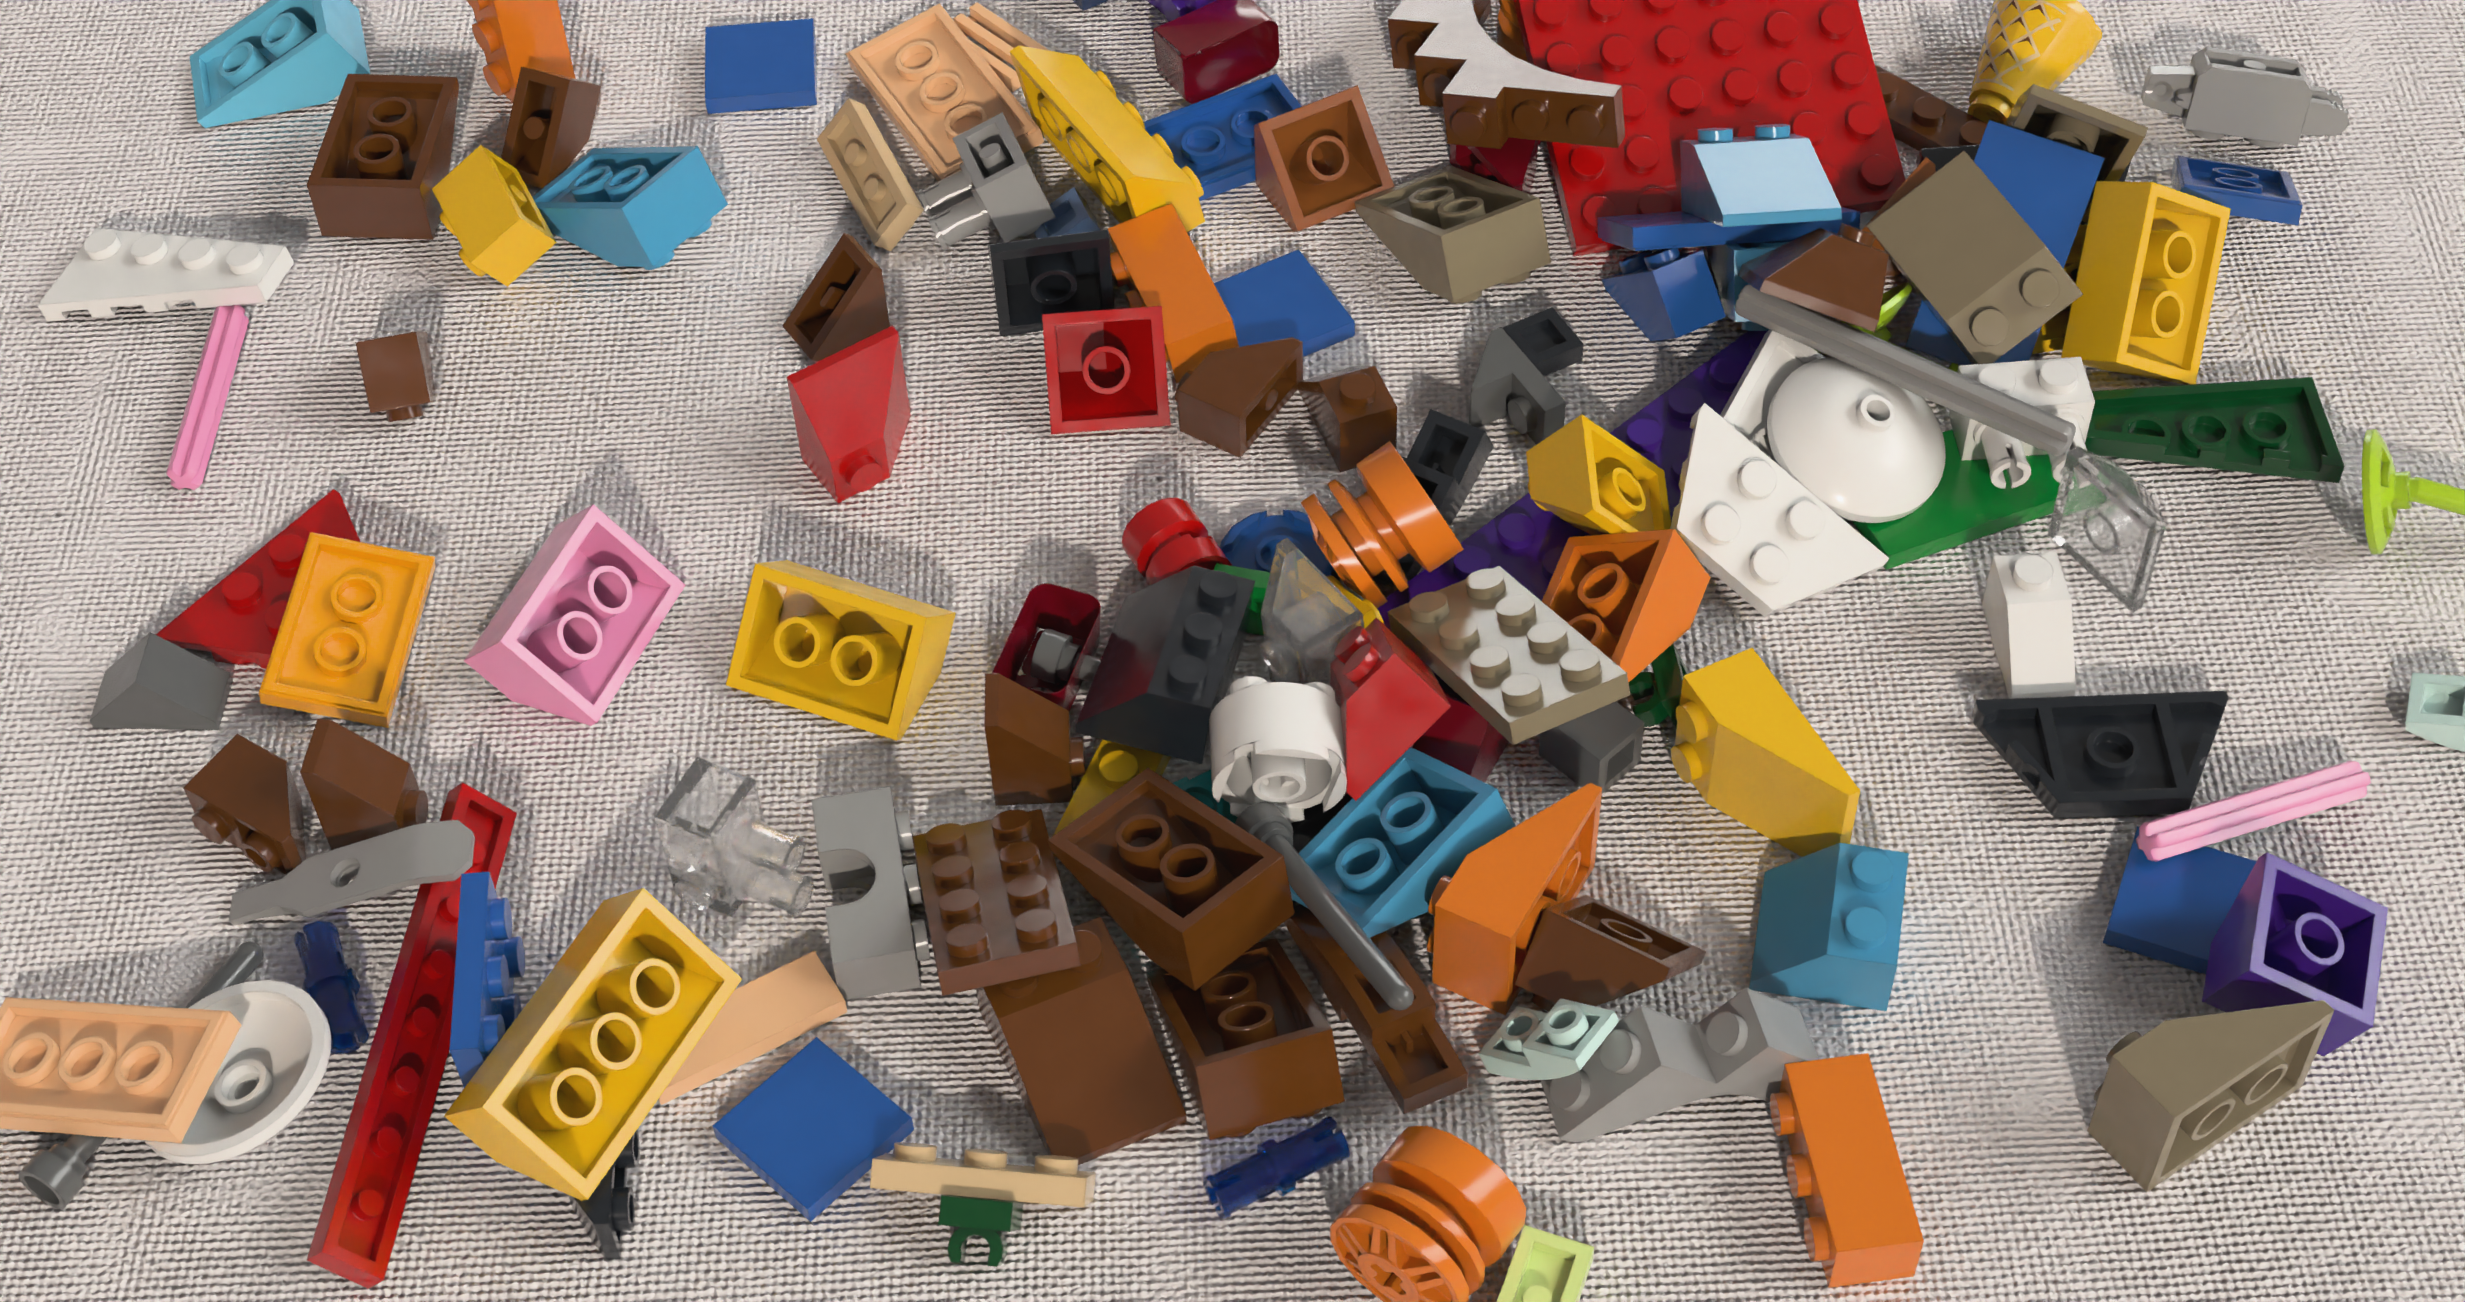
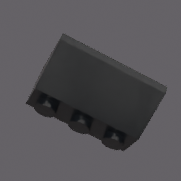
M1193 565L1126 596L1077 720L1075 733L1202 764L1210 743V715L1215 706L1226 696L1246 638L1255 581Z

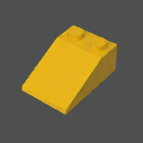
M1749 648L1684 675L1680 705L1676 708L1677 729L1675 745L1671 748V759L1679 777L1686 783L1692 782L1707 804L1801 857L1838 843L1850 844L1860 789L1755 650Z

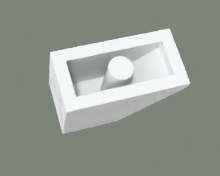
M2057 551L1993 556L1982 607L2008 698L2074 696L2076 683L2072 600Z

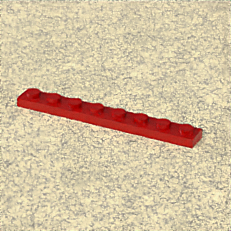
M462 782L448 792L440 821L459 820L473 831L475 836L473 865L463 874L490 872L496 889L517 812ZM461 876L455 881L420 884L307 1257V1261L367 1289L384 1281L450 1050Z

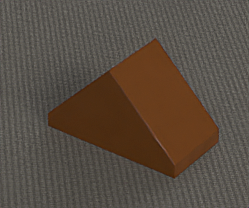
M843 233L782 325L810 360L818 362L890 327L882 269L855 238L846 233Z

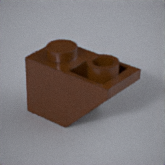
M236 734L183 787L195 813L191 818L192 822L210 841L216 844H222L224 841H227L240 848L244 855L261 870L271 872L275 868L287 875L306 860L302 798L286 760Z

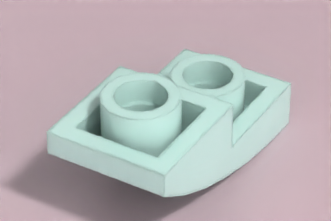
M1561 998L1548 1013L1517 1006L1478 1054L1488 1073L1525 1080L1557 1079L1580 1071L1617 1025L1619 1019L1613 1010Z

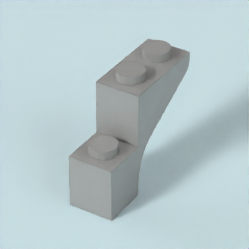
M1745 988L1696 1025L1640 1005L1617 1023L1580 1071L1557 1079L1541 1080V1084L1559 1138L1577 1143L1703 1098L1722 1095H1742L1770 1102L1771 1094L1779 1093L1784 1064L1818 1060L1819 1058L1799 1007Z

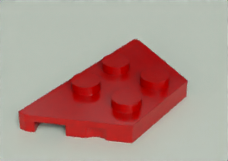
M334 489L155 635L181 648L209 651L212 653L215 662L236 665L255 663L261 668L267 669L310 532L360 542L340 493Z

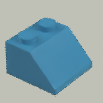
M1838 843L1765 871L1749 989L1887 1011L1898 963L1909 853Z

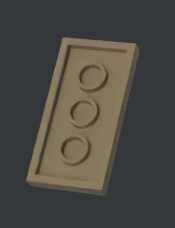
M1500 566L1492 569L1477 570L1468 575L1465 580L1436 592L1418 594L1409 603L1387 611L1391 632L1512 745L1630 696L1627 672Z

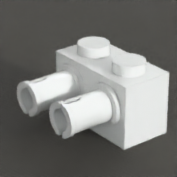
M2081 357L1960 365L1958 367L1957 373L2069 421L2076 427L2074 439L2067 452L2060 456H2054L1950 409L1949 418L1961 461L1987 459L1991 482L1994 486L2001 489L2006 487L2003 474L2005 469L2008 473L2011 488L2018 487L2029 479L2031 467L2027 462L2026 456L2048 454L2053 478L2059 483L2067 484L2068 482L2065 470L2066 465L2069 467L2073 484L2083 481L2091 475L2093 462L2088 455L2085 441L2095 400Z

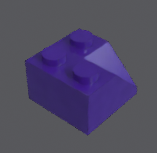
M2266 852L2258 858L2211 942L2202 1002L2224 1012H2234L2324 1000L2334 1009V1013L2316 1054L2323 1057L2373 1027L2388 907Z

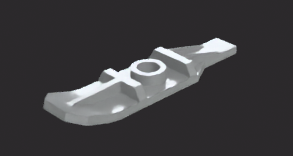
M459 820L428 822L408 826L308 857L282 879L233 893L229 922L235 926L258 918L287 914L319 918L326 916L330 910L376 896L389 897L395 895L396 890L409 886L455 881L473 865L475 836L473 831ZM355 875H357V876L354 878V880L349 883V881H350Z

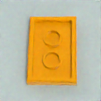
M310 532L259 690L260 703L388 728L436 568L435 557Z

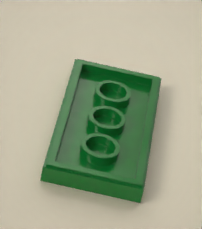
M1951 429L1942 432L1946 453L1942 478L1932 495L1921 507L1913 513L1894 521L1882 523L1852 522L1862 536L1889 557V560L1883 566L1887 570L2104 496L2107 481L2093 464L2091 475L2085 480L2073 484L2069 467L2066 465L2065 470L2068 482L2067 484L2059 483L2053 478L2048 454L2026 456L2027 462L2031 467L2029 479L2024 484L2011 488L2008 473L2005 469L2003 474L2006 487L2001 489L1994 486L1991 482L1987 459L1961 461L1954 432Z

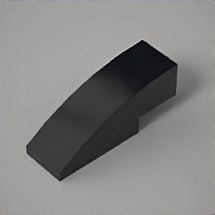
M1430 409L1407 458H1402L1450 527L1474 486L1494 446L1485 430ZM1409 553L1398 560L1407 582L1414 578L1422 568ZM1385 570L1373 577L1374 580L1398 589Z

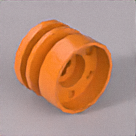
M1390 441L1356 464L1358 474L1366 489L1365 493L1355 498L1340 482L1334 479L1327 485L1342 508L1330 516L1314 493L1301 502L1307 512L1313 538L1347 587L1351 588L1362 598L1372 602L1376 608H1379L1388 600L1373 577L1385 570L1400 592L1409 587L1398 560L1408 553L1424 569L1432 572L1464 550L1432 500Z
M1409 1126L1398 1135L1373 1168V1182H1366L1352 1196L1351 1204L1340 1212L1331 1224L1330 1241L1340 1261L1357 1281L1383 1302H1469V1295L1478 1290L1484 1282L1485 1267L1491 1266L1502 1257L1524 1226L1526 1207L1518 1189L1503 1170L1476 1147L1451 1133L1433 1127Z

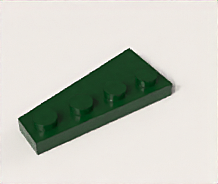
M2312 377L2092 391L2095 404L2085 441L2088 454L2333 483L2340 482L2345 466Z

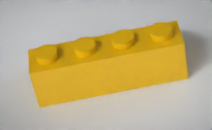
M1019 45L1009 51L1033 121L1040 128L1045 139L1119 223L1171 203L1187 232L1205 222L1199 198L1204 195V191L1197 176L1188 166H1184L1181 169L1177 166L1165 140L1158 133L1152 136L1149 135L1136 108L1129 101L1122 104L1117 99L1111 82L1101 70L1094 73L1078 55Z
M645 888L603 900L444 1117L496 1162L580 1201L588 1200L742 978Z

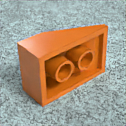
M1675 529L1569 537L1542 602L1627 672L1629 683L1691 628L1710 576Z
M1592 783L1583 786L1467 854L1452 878L1444 875L1439 880L1428 907V912L1435 916L1434 927L1427 944V952L1433 954L1432 983L1506 1016L1522 989L1515 985V982L1544 910L1575 899L1595 867L1602 787Z

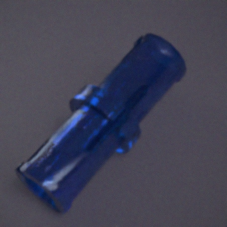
M327 921L307 924L303 926L304 933L297 931L294 937V943L305 971L306 979L303 982L302 989L313 998L328 1020L331 1032L330 1053L347 1054L360 1048L359 1042L365 1044L369 1038L356 996L360 989L356 972L351 967L348 969L336 925Z
M1327 1116L1321 1122L1278 1143L1274 1139H1268L1257 1145L1256 1154L1213 1175L1209 1174L1203 1177V1185L1211 1205L1219 1202V1206L1215 1207L1218 1216L1221 1219H1226L1232 1213L1275 1192L1279 1196H1285L1296 1190L1297 1181L1339 1160L1343 1161L1349 1158L1350 1151L1342 1130L1333 1134L1332 1130L1337 1128V1122L1331 1116Z

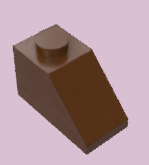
M521 67L501 159L518 170L525 184L543 189L567 170L589 141L601 86L552 72Z
M410 332L355 342L370 413L386 411L388 422L424 416L422 404L436 402L427 332Z
M1291 337L1210 352L1194 371H1188L1184 374L1177 386L1175 401L1179 409L1180 431L1241 458L1298 390V382L1303 381V342Z
M1353 366L1298 382V391L1340 472L1357 468L1356 464L1389 441L1397 448V406L1376 366Z
M999 673L985 674L984 727L995 806L1070 803L1073 797V776H1084L1086 768L1084 737H1072L1069 711Z
M317 719L300 774L331 850L408 826L426 823L428 797L425 791L419 790L410 763L330 719Z

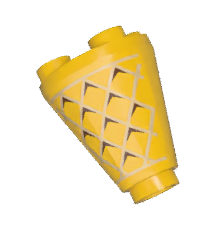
M1995 0L1992 5L1969 96L1970 106L1968 114L1987 124L1991 120L2004 125L2018 98L2033 84L2053 91L2093 54L2102 39L2101 29L2095 24L2093 17L2077 0Z

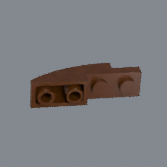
M1301 904L1293 906L1295 914L1284 922L1285 926L1340 1021L1346 1019L1350 1021L1402 1113L1407 1114L1466 1089L1468 1073L1435 1019L1436 1003L1388 932L1384 931L1370 939L1413 990V1003L1409 1008L1402 1011L1392 1009L1384 1001L1309 908Z

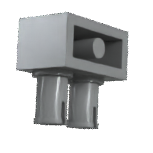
M1003 112L952 138L963 161L959 164L961 170L923 190L919 189L916 191L928 215L929 224L944 251L949 246L988 226L992 231L997 229L1004 243L1016 237H1024L1034 233L1041 224L1055 218L1051 206Z

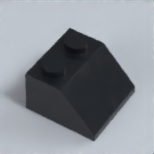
M1108 230L988 245L992 288L1000 336L1043 331L1042 314L1114 309Z

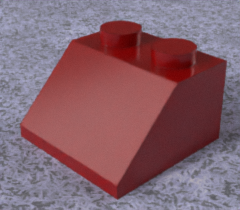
M1377 618L1365 629L1362 626H1357L1345 635L1334 651L1336 658L1330 663V686L1335 691V701L1339 705L1345 754L1344 766H1346L1347 778L1346 792L1355 801L1451 707L1432 669Z

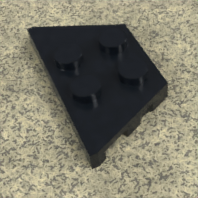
M2227 691L1975 700L1972 720L1977 729L2055 819L2175 814L2190 809L2228 701Z

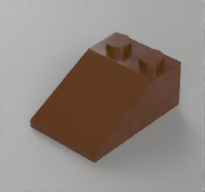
M347 74L307 182V188L322 236L408 240L434 239L440 221L439 214L443 210L432 188L449 174L459 92L457 77Z
M1148 767L1048 839L1049 848L1052 853L1145 955L1194 991L1295 914L1284 855Z
M1101 917L1073 927L1081 966L976 989L979 1011L1048 1155L1077 1158L1078 1165L1187 1122L1186 1112L1130 973Z
M1276 937L1256 943L1195 991L1165 969L1146 973L1149 988L1191 1104L1209 1140L1223 1136H1244L1251 1133L1258 1126L1290 1117H1310L1319 1113L1325 1107L1345 1102L1332 1028Z

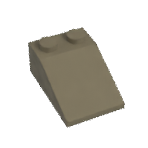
M2035 84L2018 98L2004 124L2104 157L2105 159L2096 181H2119L2148 130V127ZM2095 186L2081 220L2087 224Z
M1962 151L1866 225L1871 234L1876 235L1875 239L1884 251L1889 254L1891 260L1972 365L1995 362L2083 295L2046 245L1965 151Z
M1453 166L1442 168L1354 202L1357 214L1424 290L1448 299L1451 303L1474 301L1482 296V290L1500 283L1513 284L1524 281L1531 276L1530 271L1551 263L1539 197Z
M2324 1000L2165 1020L2143 1036L2137 1031L2132 1032L2122 1038L2106 1057L2109 1067L2104 1082L2094 1094V1100L2097 1103L2087 1132L2148 1192L2301 1088L2329 1025L2334 1009Z

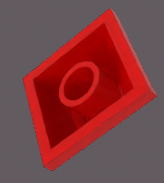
M1162 306L1042 314L1051 434L1171 426Z
M893 325L787 376L801 458L837 503L860 492L867 491L876 484L890 478L911 417L899 332Z

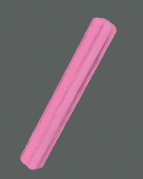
M241 305L219 306L214 311L166 471L167 476L171 479V486L178 490L183 488L195 490L203 482L249 323L248 317L244 315L245 308Z
M2351 760L2145 822L2139 827L2140 836L2136 838V844L2138 849L2144 851L2148 860L2157 862L2361 799L2367 794L2366 786L2371 783L2368 772H2363L2358 762Z

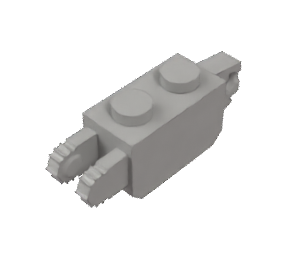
M2205 47L2192 55L2190 66H2149L2142 87L2141 99L2144 106L2180 116L2184 129H2190L2191 133L2205 139L2215 140L2223 138L2224 135L2246 138L2251 144L2264 148H2276L2280 143L2298 146L2301 134L2319 137L2327 135L2328 138L2330 136L2336 138L2337 135H2342V132L2350 125L2347 116L2349 112L2347 108L2343 107L2342 95H2339L2338 91H2332V89L2327 91L2325 87L2311 86L2304 69L2294 59Z

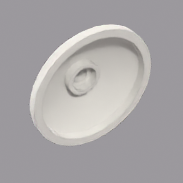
M1827 357L1808 362L1793 371L1779 387L1771 401L1767 418V432L1771 451L1777 464L1842 518L1866 523H1882L1903 518L1913 513L1927 501L1942 478L1946 459L1942 430L1928 403L1923 397L1836 358Z
M275 980L249 981L219 990L189 1007V1009L230 1011L239 1021L241 1027L182 1142L171 1143L144 1140L152 1150L166 1159L184 1164H206L223 1161L263 1145L296 1119L317 1090L326 1071L331 1051V1032L328 1020L313 998L301 988Z

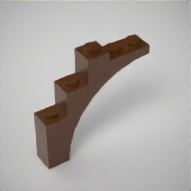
M1402 0L1388 17L1393 68L1416 70L1420 105L1443 107L1447 144L1501 149L1508 138L1618 148L1624 140L1625 124L1622 85L1569 77L1544 70L1513 56L1491 40L1482 28L1491 12V0Z

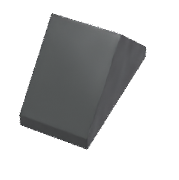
M149 632L105 671L90 722L93 728L219 730L233 679L230 672Z

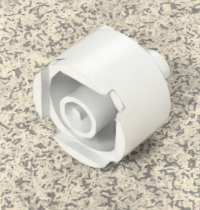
M1247 676L1232 682L1230 685V695L1226 696L1215 706L1209 718L1212 793L1216 801L1219 803L1222 797L1229 802L1230 812L1236 817L1253 804L1269 802L1277 806L1290 823L1304 820V809L1320 803L1323 804V812L1334 807L1346 792L1347 778L1346 766H1344L1345 754L1340 707L1335 701V691L1333 688L1321 682H1311L1304 685L1291 682L1268 683L1265 679L1257 676Z

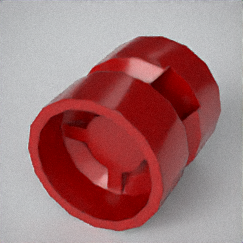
M1177 497L1164 498L1147 505L1135 514L1126 525L1122 535V548L1140 574L1146 578L1148 586L1193 565L1214 570L1216 563L1233 566L1212 536H1208V530L1188 502Z

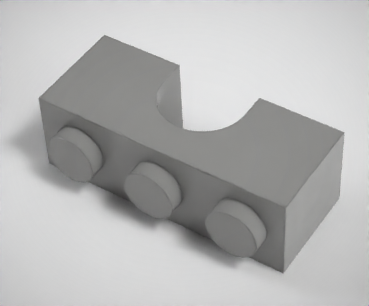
M891 786L811 799L817 849L826 891L849 887L862 888L869 891L862 898L854 902L825 907L832 965L839 991L845 1000L921 988L918 961L931 958L925 920H911L909 906L922 904L916 864L903 866L902 852L914 850L908 811L895 813Z

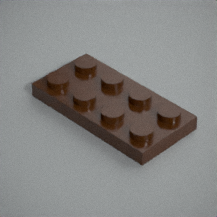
M1018 809L1008 810L997 814L990 820L966 825L955 823L942 824L930 829L927 833L912 836L942 996L1081 966L1077 941L1054 854L1048 844L1049 835L1042 809L1028 812Z

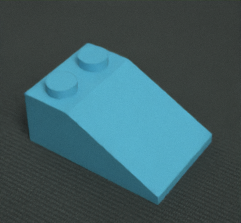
M270 0L190 56L197 122L204 128L325 104L340 95L347 74H370L360 12L350 0Z

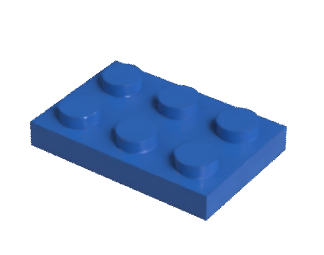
M490 872L461 874L450 1053L464 1088L522 1011L519 995L517 993L513 994L514 978L524 977L525 974L524 945L520 936L511 937L512 913L508 898H498Z

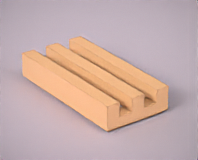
M976 2L969 7V17L960 13L953 20L966 37L970 36L987 48V51L970 41L1009 91L1013 93L1021 87L1016 71L1002 62L1005 60L1014 66L1009 51L1018 45L1050 50Z

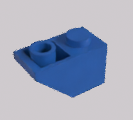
M1678 248L1661 249L1653 253L1652 250H1646L1620 260L1618 263L1621 271L1602 279L1605 290L1650 341L1678 338L1726 317L1703 250L1681 254Z

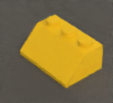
M2096 181L2076 280V286L2083 295L2071 305L2061 358L2081 357L2083 365L2100 370L2185 385L2196 384L2231 209L2154 182Z
M789 560L755 563L726 686L896 741L901 740L941 674L956 613Z

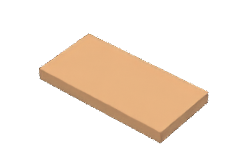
M940 3L846 53L852 70L937 181L961 170L959 164L963 161L952 138L1002 112L1024 153L1044 143L1040 128Z
M6 997L0 1007V1129L181 1143L241 1024L230 1011Z

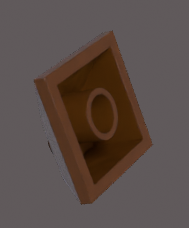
M1841 223L1838 233L1820 227L1742 264L1738 276L1760 292L1875 332L1880 318L1889 254L1872 246L1876 235Z
M1583 895L1544 910L1515 985L1532 992L1531 1001L1548 1012L1560 998L1596 1007L1663 982L1702 964L1706 951L1598 900Z

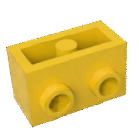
M479 145L432 188L443 210L439 214L440 220L457 237L462 246L458 251L461 260L473 273L480 277L487 273L508 287L557 243L518 170L482 145Z

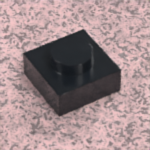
M1553 307L1503 327V330L1543 376L1582 361L1584 344Z

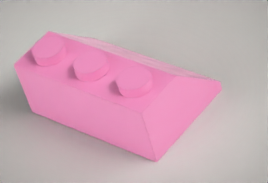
M593 504L555 526L464 662L511 701L592 726L598 723L686 585Z

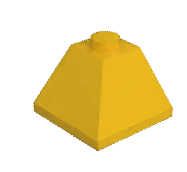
M1581 414L1526 451L1529 476L1528 491L1531 499L1542 510L1551 511L1570 525L1591 535L1670 529L1671 517L1664 470Z

